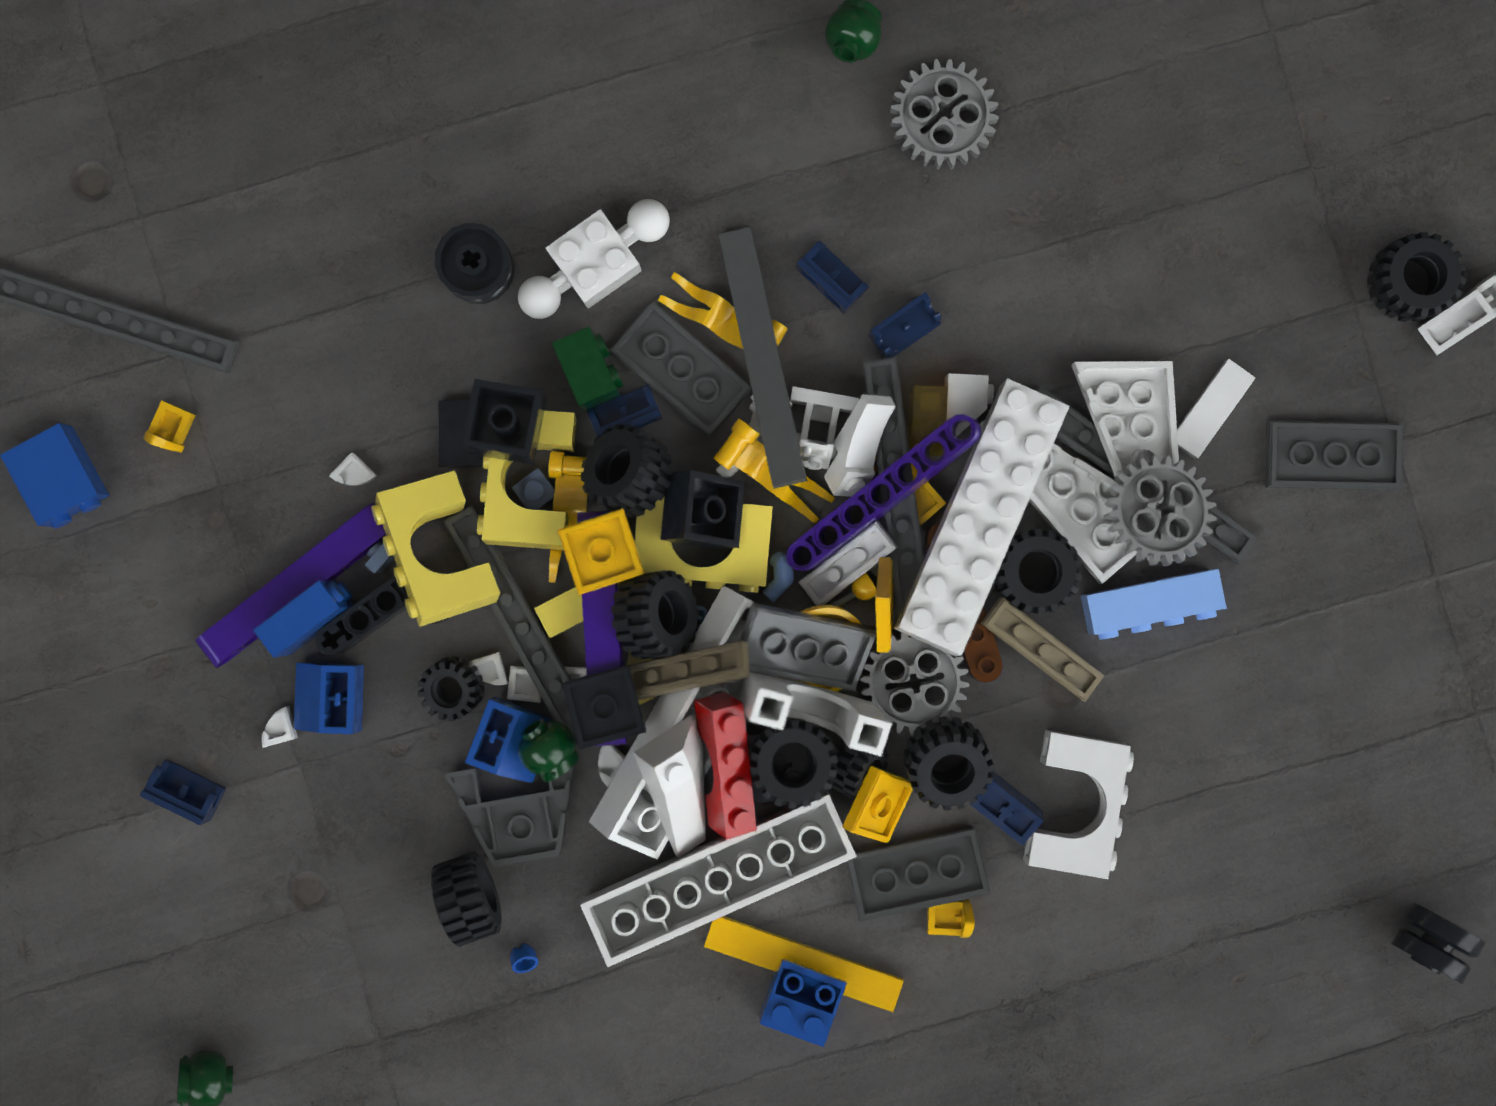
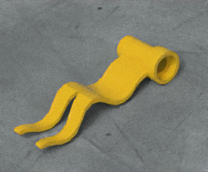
M674 272L671 279L694 299L710 307V311L680 304L663 295H660L658 301L675 313L704 325L724 341L743 349L734 307L721 296L693 285ZM772 319L777 346H779L788 328Z
M738 418L731 428L733 432L713 459L728 470L733 465L816 524L819 518L788 486L773 488L764 445L757 440L760 433ZM807 476V481L792 484L804 488L831 503L835 500L833 495Z
M551 451L548 469L549 478H556L553 511L566 512L568 515V526L577 523L578 512H587L588 494L584 492L582 487L585 482L581 481V473L584 472V468L581 466L583 460H586L587 457L567 456L565 452ZM550 549L549 582L556 583L563 550Z

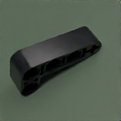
M394 576L326 624L316 635L318 649L327 655L342 654L406 610L405 599L409 597L405 586L399 587ZM388 591L392 592L396 597L395 607L391 610L386 609L382 603L383 595ZM360 611L365 612L369 618V623L365 629H360L355 623V617ZM446 618V619H443V620H440V621H437V622H434V623H430V624L442 623V622L447 621L449 618ZM345 630L350 633L341 636L337 640L338 645H330L329 641L333 639L331 634L342 633Z

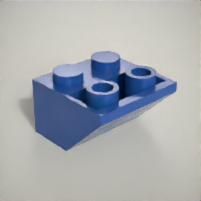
M297 662L294 729L326 734H355L362 731L364 664Z
M493 697L487 703L465 763L495 775L533 783L536 774L525 768L518 755L519 743L523 739L521 733L536 720L543 719L547 722L554 719L501 698Z
M782 959L761 1008L760 1024L824 1047L847 982Z

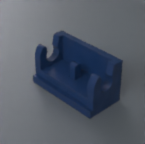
M820 241L800 259L796 266V270L843 314L869 288L865 282L855 275Z
M926 292L870 330L868 336L884 359L895 357L941 325V314L938 311H934L930 304L931 299Z
M648 384L587 410L596 435L600 437L603 436L604 430L608 428L614 429L615 425L622 424L626 426L628 424L639 429L663 419Z
M166 759L161 766L156 765L140 797L198 825H202L211 821L226 787Z
M992 771V783L985 784L988 791L984 796L978 794V801L973 804L969 802V804L1023 846L1044 822L1043 810Z

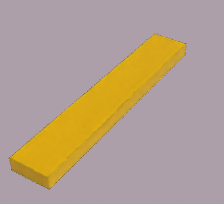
M725 916L712 921L704 943L705 948L775 972L782 959L838 978L847 982L843 993L844 996L890 1012H894L904 982L903 978Z

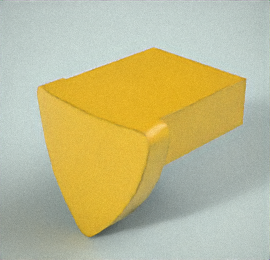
M161 400L150 427L146 430L143 438L151 445L182 453L185 447L183 443L196 415Z
M969 899L928 907L927 934L960 936V938H969L972 935L975 920Z

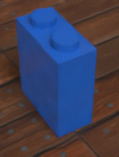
M58 423L0 455L38 526L52 527L53 529L63 527L72 521L71 516L80 511L87 513L95 510L102 505L100 500L110 496L73 426Z
M319 580L253 631L273 658L292 655L315 638L322 627L354 605L351 602L353 595L342 582Z

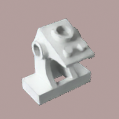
M792 387L790 402L806 406L801 433H797L804 467L812 470L829 468L831 459L834 460L838 454L833 443L835 441L834 437L839 412L851 414L859 398ZM810 420L829 423L826 442L807 439Z

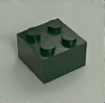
M586 327L552 342L576 401L584 412L621 397L618 388L624 385L614 364L608 365L605 358L611 355L600 332L594 334L590 327Z

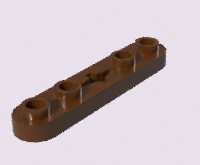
M939 523L931 526L926 532L925 543L927 550ZM983 605L962 655L970 676L976 681L986 683L992 682L999 677L1003 665L993 633L980 624L987 615Z

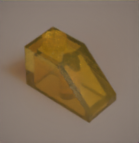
M914 385L910 389L909 451L946 422L948 386ZM941 443L933 444L930 447L929 456L941 457L943 445Z

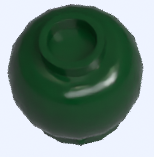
M845 0L842 4H839V9L830 16L825 30V38L836 58L847 63H853L867 59L877 50L882 36L880 25L882 16L881 12L870 2L865 0Z
M539 719L527 726L521 733L523 739L519 743V759L526 769L533 774L539 775L544 782L552 781L565 774L579 759V754L575 750V739L572 732L559 721L551 720L545 722L543 719Z
M207 1050L197 1052L191 1058H188L187 1055L180 1058L177 1104H180V1106L188 1104V1106H219L223 1102L225 1094L232 1093L233 1066L226 1065V1059L221 1053Z

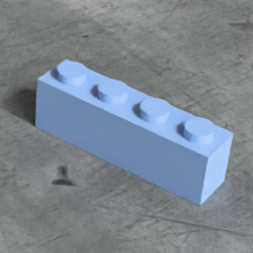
M1208 569L1080 595L1087 632L1092 635L1098 634L1099 640L1118 637V630L1131 628L1132 633L1152 630V623L1162 621L1164 627L1183 624V617L1196 615L1197 620L1217 617V610L1227 609L1219 569Z

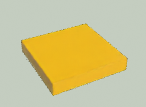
M623 508L557 530L578 595L645 574Z
M879 557L876 589L877 652L889 653V650H891L893 624V560H891V557Z
M870 766L842 828L851 833L888 843L913 791L910 780Z

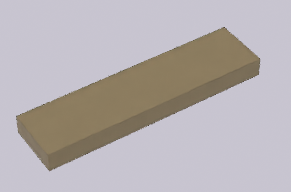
M1003 597L998 598L980 623L1083 702L1087 701L1105 676Z
M742 640L677 654V656H668L629 665L638 700L750 677L748 643Z

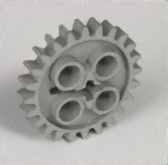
M935 59L931 70H929L925 63H922L920 75L913 70L909 72L908 77L911 83L901 80L899 88L904 93H894L893 100L899 104L892 105L890 113L898 117L891 120L890 126L900 127L895 133L894 139H905L901 147L902 151L909 148L914 150L911 160H915L919 155L924 156V167L928 165L931 159L935 160L937 170L940 169L943 161H947L950 169L954 168L956 159H959L963 165H966L968 153L972 157L977 158L980 154L977 146L986 149L989 141L985 136L993 137L996 131L990 124L997 123L999 116L990 112L996 110L998 102L988 101L995 91L994 89H983L987 81L986 77L978 81L974 79L977 73L976 68L968 74L964 72L965 62H962L958 69H954L952 59H948L946 66L941 68L938 59ZM942 85L950 86L954 91V96H942L938 91V87ZM961 96H967V100L952 109L949 118L946 116L942 117L925 134L921 133L920 130L936 120L939 110L944 113ZM916 106L925 107L929 112V116L918 118L913 114L912 109ZM970 111L974 114L975 121L966 123L961 120L959 113ZM939 131L945 132L949 136L950 142L940 144L935 141L933 134Z
M1157 455L1150 457L1148 463L1144 458L1136 461V467L1130 464L1124 468L1125 474L1120 473L1115 476L1114 479L1119 485H1112L1108 488V491L1115 497L1104 501L1105 505L1113 508V511L1104 515V518L1114 520L1115 524L1107 530L1108 532H1119L1120 535L1114 543L1119 544L1125 541L1127 543L1124 551L1125 554L1131 553L1134 550L1137 551V562L1144 560L1148 556L1150 566L1158 564L1160 559L1163 566L1172 564L1173 559L1178 564L1185 561V555L1188 557L1196 555L1195 547L1201 548L1207 544L1202 536L1213 534V530L1206 525L1217 519V517L1208 514V510L1216 506V503L1207 502L1206 497L1213 493L1212 489L1202 490L1201 485L1205 482L1206 478L1203 477L1195 480L1193 478L1196 472L1195 467L1188 471L1183 470L1184 460L1178 461L1173 466L1171 456L1169 455L1162 459L1161 464ZM1161 482H1165V484H1166V488H1165L1164 492H1163V485H1162ZM1141 484H1145L1150 488V499L1142 495L1140 491ZM1174 490H1178L1183 494V505L1175 501L1173 496ZM1161 511L1165 512V515L1162 516V517H1161ZM1137 517H1141L1146 521V532L1138 529L1136 525ZM1170 522L1179 527V538L1171 534L1169 530ZM1156 531H1157V535H1158V537H1159V540H1156V539H1155V532H1156Z
M902 632L900 638H896L892 633L891 650H889V653L870 650L869 656L874 661L873 663L866 662L864 669L868 670L870 674H864L860 677V681L869 683V686L861 689L862 695H871L872 698L868 701L874 702L891 723H897V733L900 734L904 726H909L910 735L914 736L916 727H921L922 729L927 727L925 722L932 719L933 723L939 722V717L946 716L948 721H952L949 711L961 712V707L956 703V700H967V695L960 691V688L969 687V681L960 679V676L968 673V668L957 666L964 659L963 655L952 656ZM925 653L933 654L937 658L936 665L931 669L921 668L918 664V659L921 655ZM892 660L901 662L904 666L903 672L898 676L889 675L885 670L888 662ZM936 673L944 674V677L940 679L919 681L918 688H913L911 683L899 685L893 689L885 688V685L889 683L908 682L911 674H916L918 679L927 678ZM938 686L944 691L943 697L938 701L928 700L925 693L929 687ZM905 693L909 695L911 703L905 708L896 707L892 702L896 694Z

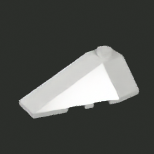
M690 716L633 752L672 849L678 858L706 840L703 744L694 720Z

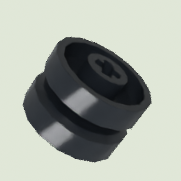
M465 223L452 228L441 238L436 248L435 268L439 279L457 298L470 304H486L499 299L509 289L514 278L515 262L510 249L493 229L482 224ZM477 261L479 266L473 269L471 265Z
M1414 903L1406 918L1411 925L1424 932L1423 935L1420 937L1407 929H1399L1391 944L1411 955L1410 959L1438 975L1442 972L1463 984L1470 971V967L1466 962L1452 955L1454 950H1457L1468 957H1478L1486 942L1434 912Z

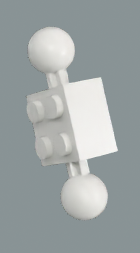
M643 199L636 202L628 212L627 224L617 231L600 209L546 247V250L560 271L550 278L534 276L523 282L518 291V303L522 311L535 319L550 317L557 311L560 305L561 294L573 287L589 309L642 271L640 264L628 247L637 240L654 242L666 234L670 218L665 206L654 199Z

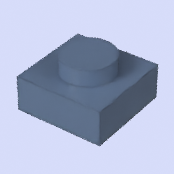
M539 468L512 487L527 509L540 510L554 499L555 489Z
M380 540L367 553L370 559L365 563V566L374 574H381L395 558L394 555H387L384 544Z

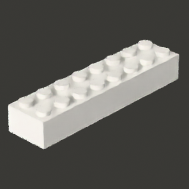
M1008 378L999 386L982 425L981 437L971 450L893 629L953 656H962L1070 406Z
M723 585L696 632L694 642L690 643V648L685 653L739 641L752 603L754 602ZM744 678L661 695L645 722L647 732L638 734L589 823L608 839L658 859L669 839L633 752L688 716L693 718L697 728L694 700L726 692L737 699ZM701 738L705 777L712 762L708 749Z
M828 790L823 793L822 799L819 801L815 799L810 802V806L803 807V805H797L796 809L786 807L757 820V831L728 840L721 836L692 849L680 858H671L584 897L580 906L607 967L857 857L845 829L842 828L843 824Z

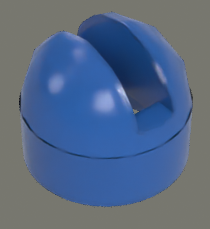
M522 943L521 947L517 948L515 946L510 953L512 970L516 973H526L538 965V958L532 946Z

